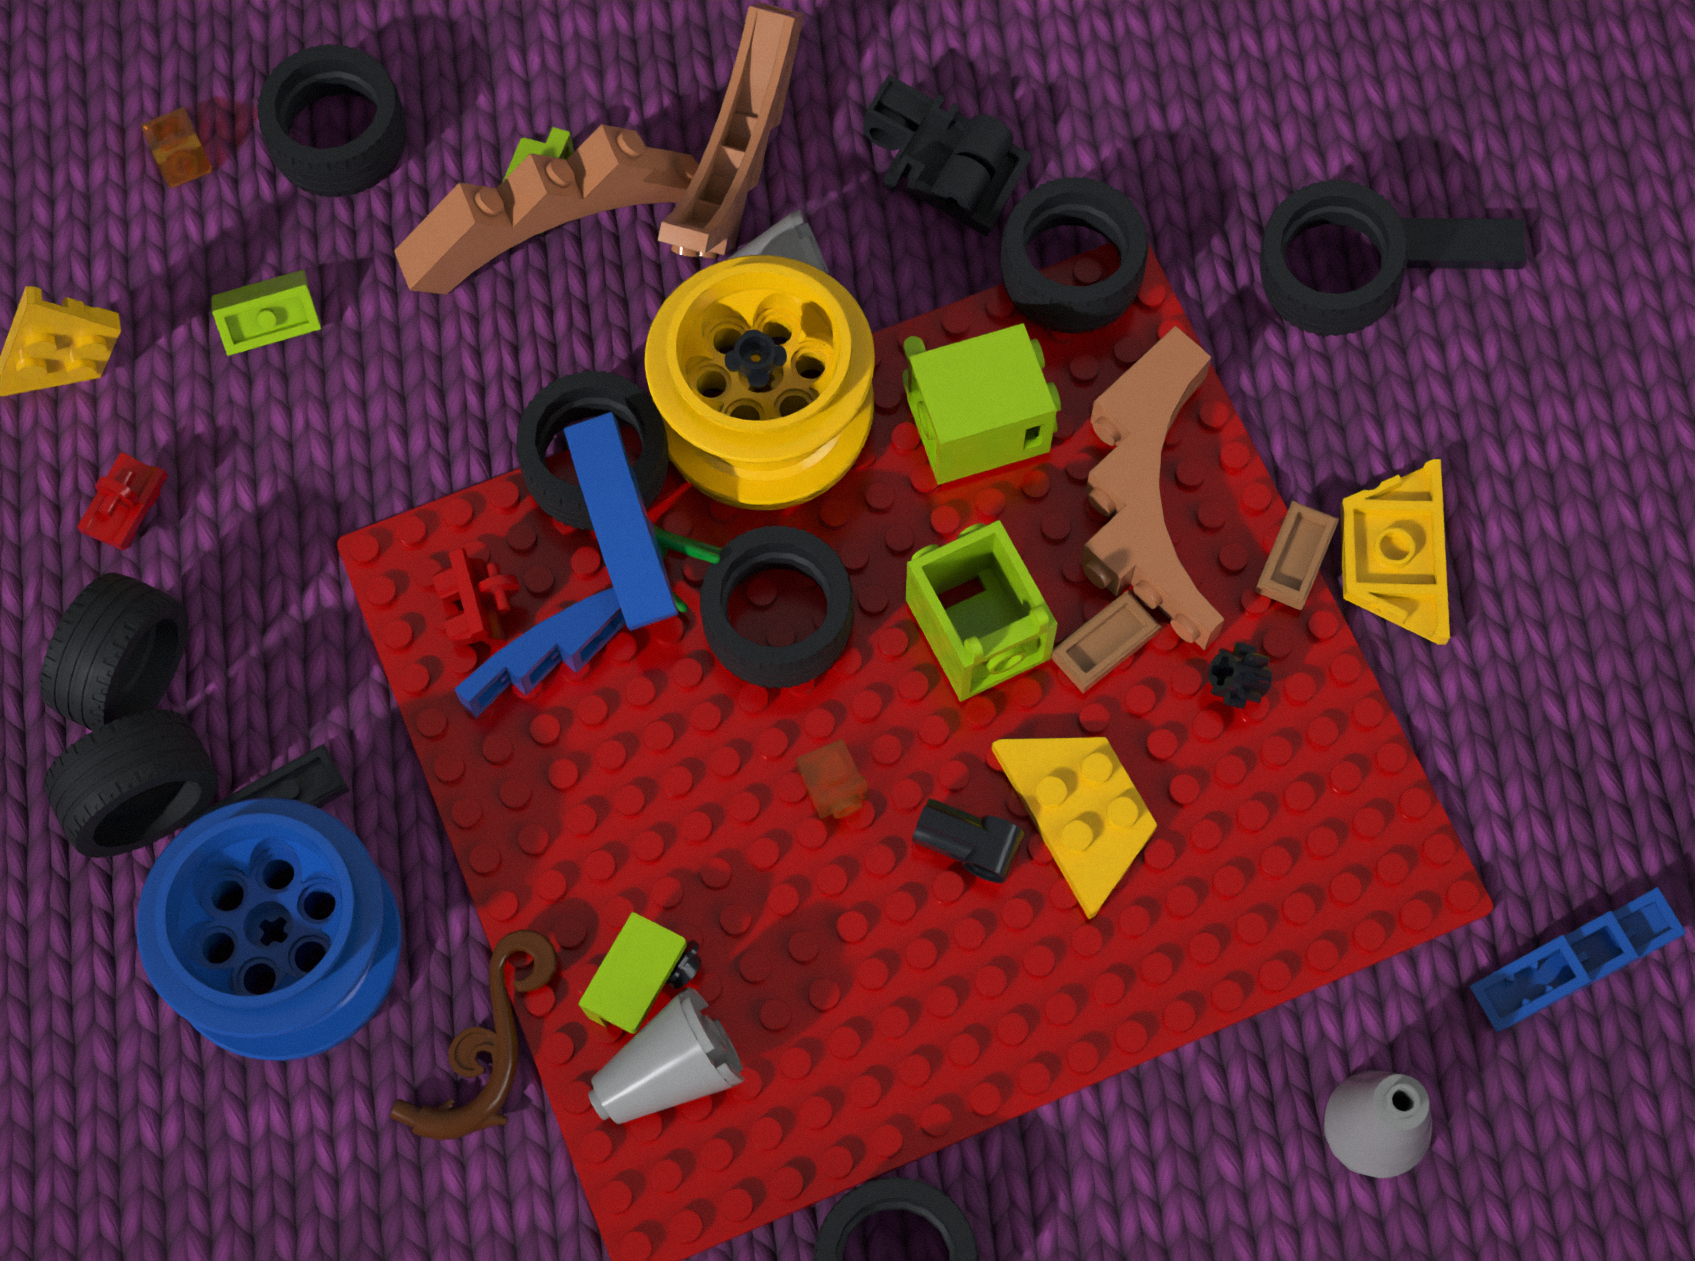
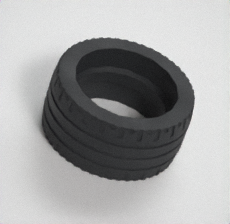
M340 44L317 45L316 47L312 46L308 49H302L300 52L293 53L292 56L280 62L263 83L257 107L260 131L274 164L284 177L297 188L300 187L301 190L308 191L310 194H317V196L346 197L351 194L355 195L358 192H364L366 189L372 188L375 184H379L382 179H385L393 171V168L398 164V160L401 159L406 143V119L397 88L382 64L364 51H359L357 48H350L346 45L340 46ZM353 95L365 98L377 107L372 124L362 135L340 147L313 148L300 145L288 136L293 121L307 105L325 96Z
M1074 176L1073 178H1056L1053 181L1050 180L1045 184H1040L1019 200L1018 204L1013 208L1004 229L1000 267L1007 295H1009L1016 309H1019L1020 313L1023 316L1025 315L1028 320H1032L1036 325H1041L1043 328L1051 329L1054 332L1060 331V333L1069 332V334H1074L1077 332H1092L1094 329L1098 330L1103 326H1108L1109 323H1113L1127 311L1141 287L1148 258V239L1145 223L1137 207H1134V203L1129 201L1128 197L1125 194L1123 195L1120 190L1114 189L1113 186L1107 185L1105 182H1099L1093 178H1078ZM1062 225L1083 226L1102 234L1116 248L1121 259V265L1105 281L1089 286H1066L1044 277L1030 263L1026 254L1027 245L1043 231Z
M1348 180L1319 181V183H1311L1309 186H1304L1300 190L1294 191L1292 195L1287 196L1280 203L1279 207L1274 210L1261 241L1260 276L1265 294L1272 307L1276 309L1277 313L1286 322H1290L1292 326L1319 336L1347 335L1348 333H1356L1358 330L1361 331L1367 326H1371L1389 310L1403 285L1408 262V241L1403 221L1401 222L1400 215L1391 206V203L1384 199L1383 195H1379L1374 189L1371 190L1368 186H1362L1357 182L1352 183V181ZM1325 224L1349 226L1365 234L1379 249L1382 258L1381 268L1377 276L1360 289L1342 294L1318 292L1301 284L1287 269L1285 262L1286 248L1293 239L1307 229Z
M597 370L582 371L580 373L573 372L571 375L567 374L562 378L555 379L556 381L550 382L545 388L540 389V392L533 396V400H530L527 408L523 411V416H521L517 433V457L525 485L541 509L551 518L554 517L556 521L562 522L566 526L570 525L575 529H590V531H594L581 486H574L556 478L547 468L545 451L553 437L571 422L590 416L598 417L612 412L617 420L630 425L640 436L642 451L632 468L635 471L645 509L650 508L653 501L658 498L659 493L662 491L669 466L665 425L650 396L636 383L634 384L631 380L625 379L621 375L618 376L612 372L606 373V371L597 372Z
M773 525V527L764 526L759 529L755 528L752 531L748 530L744 534L736 536L734 540H730L726 546L724 545L721 548L720 552H717L721 560L718 564L710 563L709 568H707L700 593V612L707 642L720 663L743 681L746 680L750 684H755L759 687L766 686L767 688L774 687L777 689L799 686L801 683H808L810 680L816 679L818 675L825 673L842 654L851 634L854 616L851 581L844 564L836 552L827 543H824L821 538H817L812 533H807L805 530H799L796 527H779L777 525ZM769 569L794 570L813 579L824 591L827 600L826 618L822 626L804 641L785 647L760 646L741 637L731 626L727 609L728 600L734 589L756 573Z
M109 572L97 577L76 596L54 631L44 657L40 675L42 700L59 715L92 731L124 716L154 710L169 688L184 652L189 624L185 606L169 594L126 575Z
M167 709L142 711L124 716L86 734L56 758L51 767L48 768L43 780L49 804L66 837L78 853L90 858H106L132 852L175 832L187 823L185 819L202 811L210 803V800L216 794L217 785L219 784L213 764L195 730L182 714Z
M888 1177L870 1181L844 1195L831 1208L822 1222L813 1252V1261H842V1253L847 1239L863 1219L883 1210H907L925 1217L940 1231L949 1250L950 1261H979V1250L974 1231L959 1206L949 1196L930 1184L902 1177Z

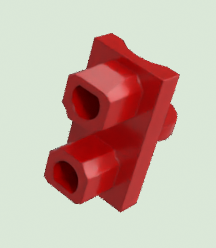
M121 452L106 477H99L96 482L95 489L98 492L77 528L87 536L125 551L137 534L136 531L149 508L153 507L160 495V489L168 477L167 473L159 467L144 464L130 455Z
M462 547L450 552L451 565L432 576L436 593L440 599L448 604L461 599L464 609L445 618L444 624L449 640L460 646L483 641L495 647L506 642L500 615L511 611L508 599L520 591L518 578L511 574H501L498 563L486 565L485 560L481 558L468 557L466 550Z

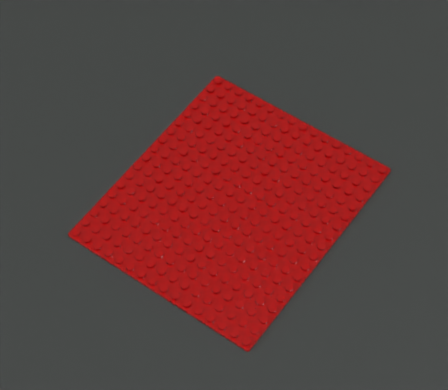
M1107 243L1038 271L1044 277L1062 285L1089 286L1105 281L1115 273L1121 265V259L1116 248L1111 243ZM1149 243L1144 278L1134 301L1116 321L1098 330L1094 329L1092 332L1060 333V331L1054 332L1051 329L1043 328L1041 325H1036L1032 320H1028L1025 315L1023 316L1019 309H1016L1006 293L1004 284H1000L872 333L875 356L872 378L874 412L869 435L858 458L846 475L829 490L810 501L777 510H749L729 506L706 496L693 487L679 473L669 459L667 476L662 491L659 493L658 498L653 501L650 508L646 509L647 516L653 525L668 532L722 548L724 545L726 546L736 536L742 535L748 530L752 531L755 528L773 527V525L779 527L787 526L789 528L796 527L799 530L802 529L807 533L814 534L817 538H821L840 557L847 570L853 589L854 616L851 634L837 661H834L833 665L825 673L818 675L816 679H812L808 683H801L799 686H791L790 688L782 687L781 689L767 688L766 686L759 687L758 685L750 684L746 680H741L733 675L731 671H728L720 663L707 642L700 612V593L710 562L668 549L663 562L671 589L688 605L686 612L678 610L679 615L632 631L625 624L577 673L561 661L527 696L511 683L475 718L461 706L454 690L459 684L496 652L538 623L587 597L613 588L595 531L575 529L570 525L566 526L562 522L556 521L554 517L551 518L541 509L529 493L519 468L343 535L337 541L338 551L492 952L500 939L508 933L520 929L539 932L546 936L555 947L558 958L557 971L549 983L531 992L516 990L513 985L514 980L526 978L534 968V959L524 951H516L507 959L504 967L505 983L611 1261L686 1260L1485 918L1493 910L1491 898L1320 571L1318 570L1302 611L1254 592L1288 509L1211 362L1206 379L1184 403L1166 435L1161 452L1159 489L1164 522L1179 561L1197 590L1225 619L1218 638L1203 650L1195 641L1189 643L1183 640L1172 628L1171 620L1157 607L1151 609L1143 604L1134 593L1133 585L1127 586L1116 597L1107 587L1100 589L1095 586L1084 574L1083 566L1080 564L1084 545L1113 518L1111 515L1106 517L1100 514L1088 500V494L1085 493L1089 472L1117 447L1115 444L1113 446L1106 444L1095 433L1093 424L1090 423L1094 401L1174 326H1177L1203 349ZM1024 323L1029 339H1037L1041 346L1045 361V367L1041 368L1045 381L1046 383L1053 382L1055 384L1061 401V411L1056 412L1058 431L1053 433L1050 452L938 485L907 401V393L902 382L903 372L909 366L903 351L904 341L910 336H917L923 341L926 351ZM806 370L800 375L807 379H814L819 377L821 373L816 370ZM759 389L754 390L756 393L761 392ZM723 391L717 392L707 397H718L723 393ZM631 426L621 429L620 433L631 467H634L642 451V442L639 434ZM570 449L545 458L548 470L556 478L574 486H580ZM1000 520L1058 623L1053 649L1127 590L1161 626V629L1155 637L1085 693H1082L1060 667L1050 659L960 702L906 602L907 562L911 561L912 556L924 547L938 544L939 547H942L957 540L958 535L963 530L974 524L984 523L987 526ZM461 547L466 550L468 557L481 558L485 560L486 565L498 563L501 574H511L518 578L520 591L508 599L511 611L500 615L507 641L495 647L483 641L460 646L450 641L447 636L444 624L445 618L464 609L461 599L449 604L440 599L436 593L432 576L451 565L449 553ZM769 569L751 575L734 589L728 600L727 614L731 626L741 637L760 646L785 647L804 641L822 626L827 614V600L824 591L813 579L794 570ZM976 577L937 595L945 610L985 590ZM1236 642L1255 646L1256 653L1269 656L1268 666L1272 672L1271 686L1268 692L1261 697V702L1256 703L1247 700L1244 709L1224 705V697L1212 695L1211 690L1213 686L1210 684L1208 677L1211 661L1219 654V650L1223 648L1234 651ZM1106 737L1157 823L1154 834L1138 853L1128 871L1114 887L1097 915L1093 918L1088 919L991 749L993 742L999 739ZM929 798L979 818L983 815H990L1004 819L1024 831L1025 837L1005 883H994L977 877L967 871L962 866V862L912 842L918 819ZM633 911L682 936L687 943L695 940L699 944L696 954L701 958L699 970L687 984L678 989H671L667 984L663 986L637 1033L679 992L688 987L694 988L709 1005L700 1011L702 1015H708L713 1022L718 1019L730 1038L742 1063L743 1071L739 1072V1074L745 1077V1080L735 1087L617 1124L611 1117L603 1120L597 1114L591 1104L588 1092L594 1089L592 1077L637 1033L631 1034L612 1023H609L607 1028L586 1016L578 1003Z

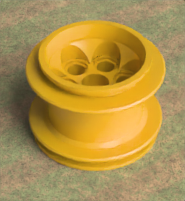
M748 255L735 257L712 264L693 274L668 296L658 310L651 324L645 348L647 383L653 402L662 416L665 425L670 461L693 487L706 496L729 506L749 510H777L800 505L823 494L846 475L858 458L869 435L874 412L872 378L875 356L872 333L868 321L854 297L844 286L824 271L802 261L783 256ZM753 329L759 330L771 338L779 336L789 340L780 345L786 350V363L783 366L776 367L769 375L768 384L761 388L749 385L748 378L738 371H729L725 366L726 354L719 352L725 346H735L738 339L746 331ZM758 355L751 357L753 362H758L761 359ZM806 370H816L821 373L819 377L814 379L804 378L800 374ZM711 388L723 391L720 396L715 398H708L702 395L705 390ZM759 389L761 392L756 393L754 390Z

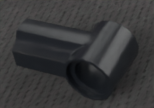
M929 798L918 819L912 842L962 862V866L977 877L994 883H1005L1025 833L1018 826L1004 819L990 815H983L979 818Z

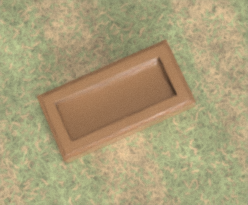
M1292 500L1254 592L1302 611L1339 519Z
M1127 590L1052 650L1051 659L1079 690L1085 693L1160 632L1161 626Z

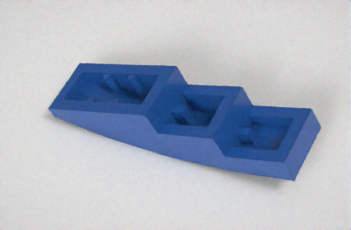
M612 412L563 428L592 525L628 629L632 631L679 615L654 527L647 516L635 471L629 464L617 419Z
M614 587L587 597L547 618L496 652L454 689L461 706L477 718L511 683L527 696L561 661L577 673L626 624Z
M1657 887L1617 910L1609 911L1571 933L1557 937L1470 985V988L1494 1029L1499 1033L1686 935V931Z

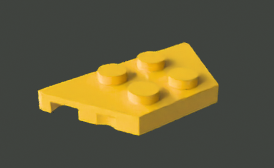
M25 286L0 355V397L101 378L121 332L119 313L100 307H90L85 305L84 302L69 297L61 301L62 306L43 300L40 288Z
M1432 459L1426 462L1423 468L1401 478L1398 474L1382 481L1373 490H1362L1343 499L1340 505L1343 599L1438 645H1446L1450 639L1441 459Z
M1106 737L999 739L993 742L991 749L1088 919L1093 918L1097 915L1114 887L1128 871L1138 853L1154 834L1157 823Z

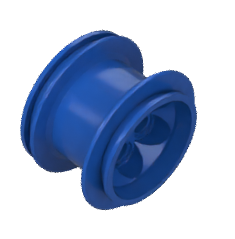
M263 797L237 801L208 812L190 823L173 838L156 859L142 888L136 918L139 954L147 976L157 993L173 1010L187 1019L205 1038L227 1051L248 1058L273 1061L298 1060L321 1054L344 1043L359 1032L378 1012L392 988L400 962L402 930L399 909L387 880L374 864L369 852L352 830L339 819L311 804L292 799ZM283 870L294 871L293 880L287 887L277 890L271 888L273 878ZM235 891L244 892L243 900L236 909L231 911L221 910L222 902L227 895ZM324 900H334L336 902L335 909L329 917L322 920L312 919L313 909L318 903ZM275 929L278 932L284 931L288 937L282 943H279L278 941L272 942L268 935ZM228 942L234 943L233 954L227 961L219 964L212 963L213 952L218 946ZM317 951L326 952V955L309 973L303 971V964L311 953ZM265 973L276 974L275 984L269 992L262 995L253 994V985L259 976Z

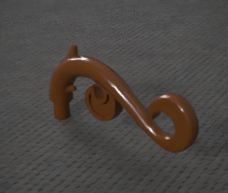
M520 929L508 933L498 941L493 950L489 967V986L495 1032L477 1026L467 1028L453 1039L449 1047L448 1061L455 1073L465 1078H475L484 1074L486 1068L478 1063L477 1057L479 1053L484 1051L492 1054L493 1068L483 1090L468 1104L453 1108L454 1099H448L437 1107L427 1103L419 1107L398 1098L391 1111V1119L413 1127L412 1133L434 1140H455L488 1127L507 1124L508 1117L497 1112L504 1105L514 1083L518 1065V1039L505 983L504 967L512 953L524 951L534 959V968L526 978L514 980L513 985L516 990L531 992L549 983L557 971L558 958L554 945L546 936L534 930Z

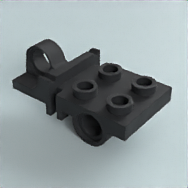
M888 74L865 114L863 125L865 135L874 144L887 150L899 149L886 172L882 185L894 192L903 176L909 179L904 191L987 237L1029 163L1032 154L1013 144L1014 136L1012 131L1000 120L985 114H977L970 120L957 113L959 105L954 102L949 111L946 112L940 109L945 97L938 95L936 100Z

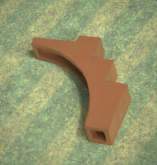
M762 2L749 6L731 79L708 146L685 194L674 210L661 222L658 241L671 244V251L688 257L701 256L717 259L720 254L725 255L736 247L747 192L759 183L770 130L781 123L804 13Z
M601 124L568 159L530 153L497 188L459 182L394 252L410 291L447 295L466 277L497 255L532 236L566 222L598 212L637 204L679 203L693 179L699 164L693 155L645 146L635 130Z
M1174 326L1094 401L1090 423L1093 424L1095 433L1103 442L1111 446L1115 444L1117 447L1089 472L1085 493L1088 494V500L1100 514L1106 517L1111 515L1113 518L1084 545L1080 564L1083 566V572L1095 586L1100 589L1107 587L1116 597L1127 586L1133 585L1134 593L1143 604L1151 609L1157 607L1171 620L1172 628L1183 640L1189 643L1195 641L1205 650L1218 638L1225 619L1197 590L1176 555L1164 522L1159 478L1161 452L1166 435L1184 403L1206 379L1212 357L1177 326Z

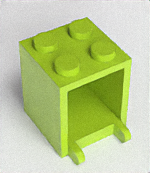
M1024 323L926 351L923 341L917 336H910L904 341L903 351L909 366L903 372L902 382L907 393V401L938 485L1050 452L1053 433L1058 431L1056 412L1061 411V401L1055 384L1053 382L1046 383L1041 370V368L1045 367L1041 346L1037 339H1029Z
M1000 520L987 526L984 523L974 524L963 530L958 535L957 540L942 547H939L938 544L924 547L912 556L911 561L907 562L906 602L960 702L1051 659L1058 623ZM976 577L978 578L985 590L984 592L944 610L937 595Z

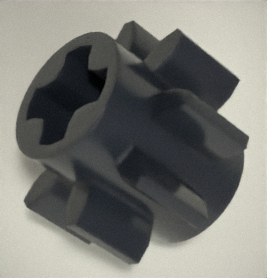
M1236 642L1234 651L1221 648L1219 654L1213 658L1209 666L1208 677L1210 684L1213 686L1211 694L1224 697V705L1244 709L1247 700L1260 703L1261 697L1268 692L1272 682V672L1268 666L1269 656L1256 653L1255 646Z

